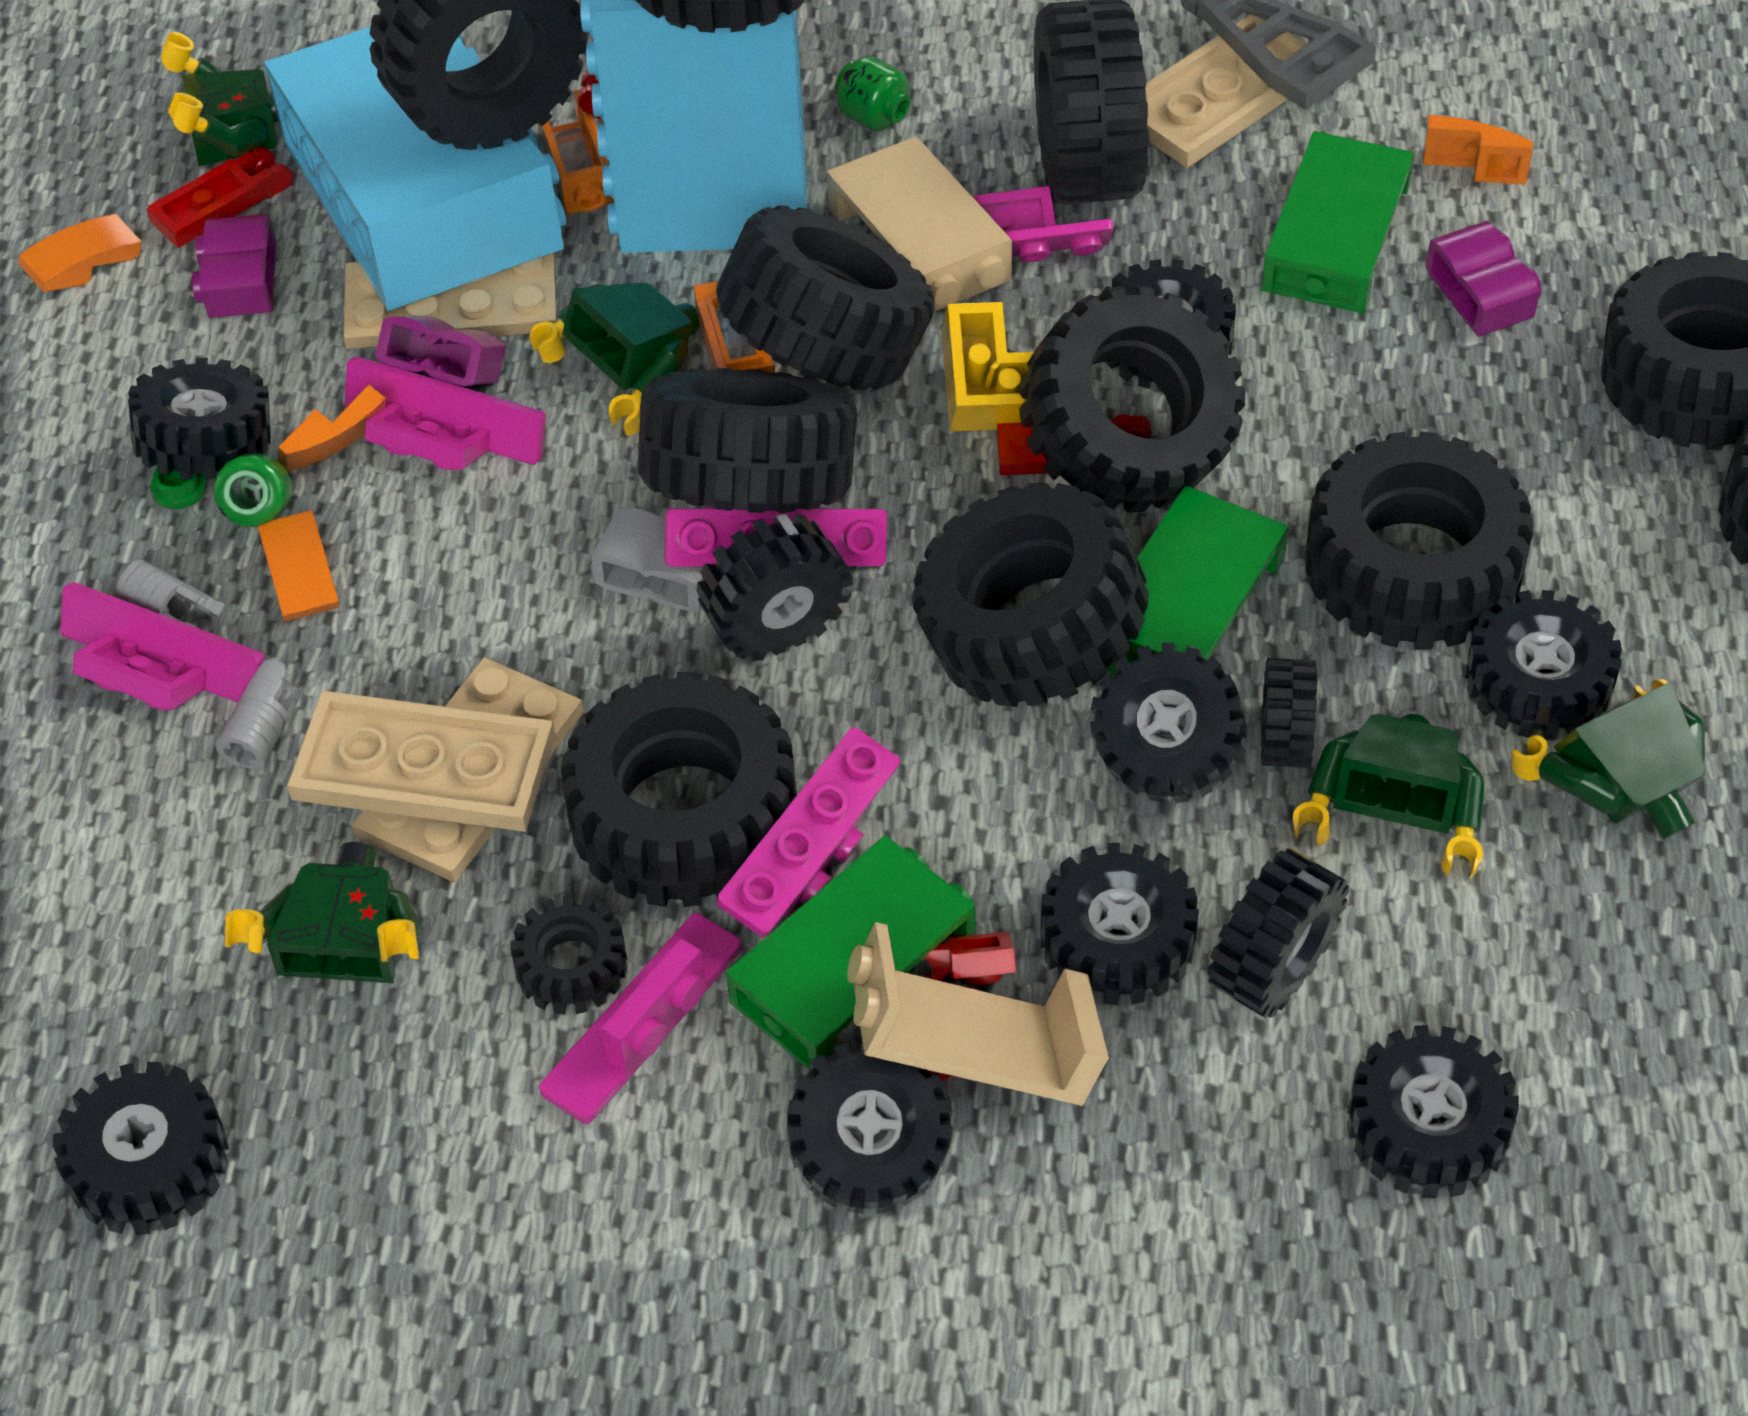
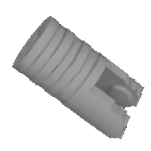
M137 560L130 564L121 574L115 590L116 598L180 621L179 619L191 608L192 604L209 616L214 615L218 618L225 609V604L145 560ZM186 621V622H183V623L188 624V625H190V626L196 627V626L192 625L191 623H189V622H187V621Z
M276 657L263 661L257 671H255V675L251 678L244 693L241 695L215 744L217 752L230 764L257 771L262 769L295 707V703L298 701L297 699L300 697L297 687L288 683L289 671L286 665L277 660Z

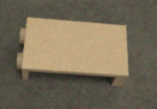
M917 136L826 171L828 207L832 215L838 218L840 222L858 214L873 233L890 246L889 249L907 258L911 262V267L919 270L926 278V284L931 286L935 311L947 307L948 304H955L1012 280L1011 238Z
M875 922L864 946L857 945L851 954L847 979L849 983L854 984L856 995L854 1023L861 1028L864 1054L866 1056L1083 1106L1109 1059L1088 974L1064 969L1045 1006L896 971L888 926L886 924Z

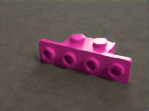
M1049 186L972 196L1011 238L1012 256H1019L1022 262L1041 261L1050 257L1051 251L1071 249V253L1076 256L1097 253L1102 250V245L1109 244L1114 231L1112 219L1056 225Z
M358 356L347 361L346 408L368 385H371L386 398L385 408L366 420L365 441L385 446V449L392 454L415 455L431 460L437 467L446 470H462L488 451L532 465L542 459L546 414L543 411Z
M705 506V508H668L664 514V563L671 567H704L705 563L715 564L716 559L712 553L720 545L729 548L734 543L730 536L740 529L746 535L754 531L752 523L764 519L768 525H771L774 522L775 515L787 514L792 522L796 514L806 516L809 522L814 519L820 524L847 566H883L886 562L887 513L883 509H830L825 507L811 510L802 508L795 509L794 512L782 513L778 511L754 513L736 509L726 511L718 510L711 506Z
M71 582L63 587L60 632L64 637L87 645L74 652L73 674L94 681L103 689L120 691L141 699L152 708L171 711L203 690L238 703L251 678L255 675V671L264 661V655L260 651L79 583Z
M851 728L722 889L716 900L717 906L759 936L767 937L783 915L789 918L800 902L805 904L830 882L831 877L824 873V871L834 858L845 864L856 850L865 835L857 827L867 807L897 770L900 764L899 757L858 728Z
M698 913L692 914L540 1083L539 1090L541 1096L581 1123H591L742 951L740 938Z

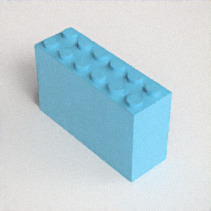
M581 0L582 31L590 32V38L593 39V41H587L586 45L588 74L595 75L596 80H599V83L592 84L594 117L601 116V120L604 121V124H598L597 128L599 157H606V160H609V164H603V190L605 196L614 198V203H608V227L610 234H619L621 253L733 249L747 219L758 211L767 207L773 209L777 205L789 206L794 210L798 207L807 209V169L797 10L789 15L782 12L778 14L776 22L762 27L759 23L747 25L746 31L730 32V28H715V33L699 32L697 27L687 25L685 29L670 25L664 15L659 19L641 7V3L638 4L635 0Z
M370 27L264 61L285 145L358 264L363 268L387 311L564 249L561 227L567 224L563 206L559 198L554 194L553 185L559 183L558 171L549 153L542 154L539 151L532 129H528V136L516 142L508 138L503 140V146L491 149H484L479 143H477L475 150L456 149L452 143L443 145L431 139L425 131L419 130L377 77L378 69L371 61L370 45L375 40L369 34ZM461 34L450 50L446 71L463 70L480 63L472 46L467 48L464 46Z

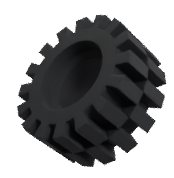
M1267 658L1261 713L1262 766L1311 768L1317 711L1316 660Z
M574 895L563 896L564 906L555 908L551 898L542 902L543 914L539 915L531 908L524 914L527 926L517 923L513 931L515 941H511V954L517 981L520 983L525 997L529 999L533 996L535 1006L543 1010L546 1009L549 1002H552L554 1014L565 1015L567 1004L575 1005L576 1014L587 1012L585 1001L592 999L597 1008L607 1002L605 991L608 990L615 995L621 988L619 977H626V960L628 959L622 927L618 918L613 919L611 910L604 904L596 911L594 899L584 897L581 907L575 905ZM568 941L584 942L594 951L593 956L586 963L571 969L554 968L546 962L547 955L553 947Z

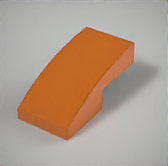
M1428 115L1423 146V164L1474 167V181L1527 184L1533 152V141L1486 123L1449 116Z
M112 214L75 224L46 237L21 253L18 264L43 292L76 287L91 281L93 266L129 261L139 256L142 241L117 214Z
M368 385L333 422L315 408L278 447V462L288 472L321 461L341 451L365 435L366 420L385 408L386 398L371 385Z
M310 510L275 519L258 526L284 622L339 608V600L313 511Z

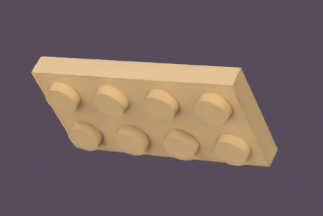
M1250 14L1236 23V25L1243 31L1249 32L1264 22L1265 19ZM1284 32L1266 44V47L1277 58L1285 60L1307 44L1290 32ZM1218 35L1146 83L1149 143L1184 167L1189 168L1289 99L1268 87Z
M555 252L391 311H387L358 262L345 263L344 342L346 349L377 346L383 319L395 316L434 317L448 323L455 330H480L494 336L529 334L531 328L539 322L549 321L556 323L558 317Z
M483 657L445 706L551 720L554 724L555 739L549 757L584 712L582 699ZM363 810L351 825L355 837L454 883L496 829L493 827Z
M321 691L287 788L291 800L526 832L555 739L553 721Z

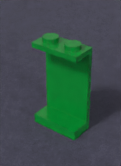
M1313 131L1265 254L1261 291L1365 314L1370 300L1375 266L1401 194H1407L1410 187L1415 152Z
M1185 485L1137 557L1147 580L1145 586L1149 592L1148 608L1143 615L1145 621L1136 640L1129 639L1128 641L1130 650L1125 657L1129 663L1140 658L1136 649L1149 645L1152 653L1162 652V643H1175L1177 650L1180 652H1186L1187 645L1200 649L1203 658L1208 660L1264 570L1276 574L1285 559L1289 526ZM1112 662L1106 670L1116 674L1118 671L1115 667V662Z
M884 835L726 971L729 1003L810 1070L811 1062L820 1054L824 1058L833 1054L835 1037L854 1021L856 995L854 984L849 983L847 979L848 964L854 948L857 945L864 946L874 923L878 922L888 926L895 970L908 973L951 933L957 937L976 935L975 904L963 887L954 882L947 883L931 871L926 861L918 852L909 847L903 849L888 836Z

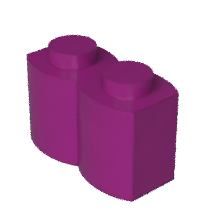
M269 214L207 219L203 235L196 236L195 239L196 256L200 266V271L192 273V288L196 303H204L208 318L272 312L277 242Z
M1484 221L1430 240L1425 264L1427 272L1447 299L1452 301L1455 309L1477 337L1535 317L1538 300L1542 291L1539 277L1533 269L1527 268L1521 260L1514 256V249L1510 239L1506 234L1500 233L1494 225Z
M395 316L383 319L375 356L385 365L409 372H426L436 380L459 387L488 385L499 381L506 345L490 333L480 330H455L448 323L434 317Z

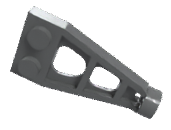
M1181 0L1182 7L1198 18H1203L1268 87L1305 110L1375 62L1376 46L1337 22L1276 0ZM1245 12L1265 19L1264 22L1249 32L1243 31L1233 22L1234 19ZM1284 32H1291L1312 41L1285 60L1277 58L1266 47V44Z

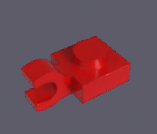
M1009 932L948 937L947 943H940L923 958L931 966L929 971L921 975V977L942 981L946 975L952 974L953 979L964 978V981L968 984L983 985L1000 981L1002 974L1016 973L1014 946Z

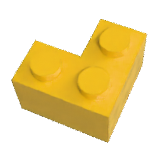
M1002 302L948 304L941 329L950 432L997 430V424L1020 423L1019 408L1026 401L1019 394L1021 379L1029 369L1027 363L1033 352L1007 353Z

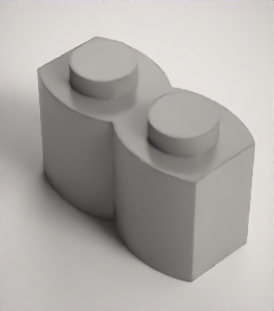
M618 508L591 556L594 582L607 590L637 598L647 597L653 602L693 613L700 612L701 607L697 600L700 596L696 589L697 582L705 580L700 573L703 567H671L664 563V518L655 511L646 508Z

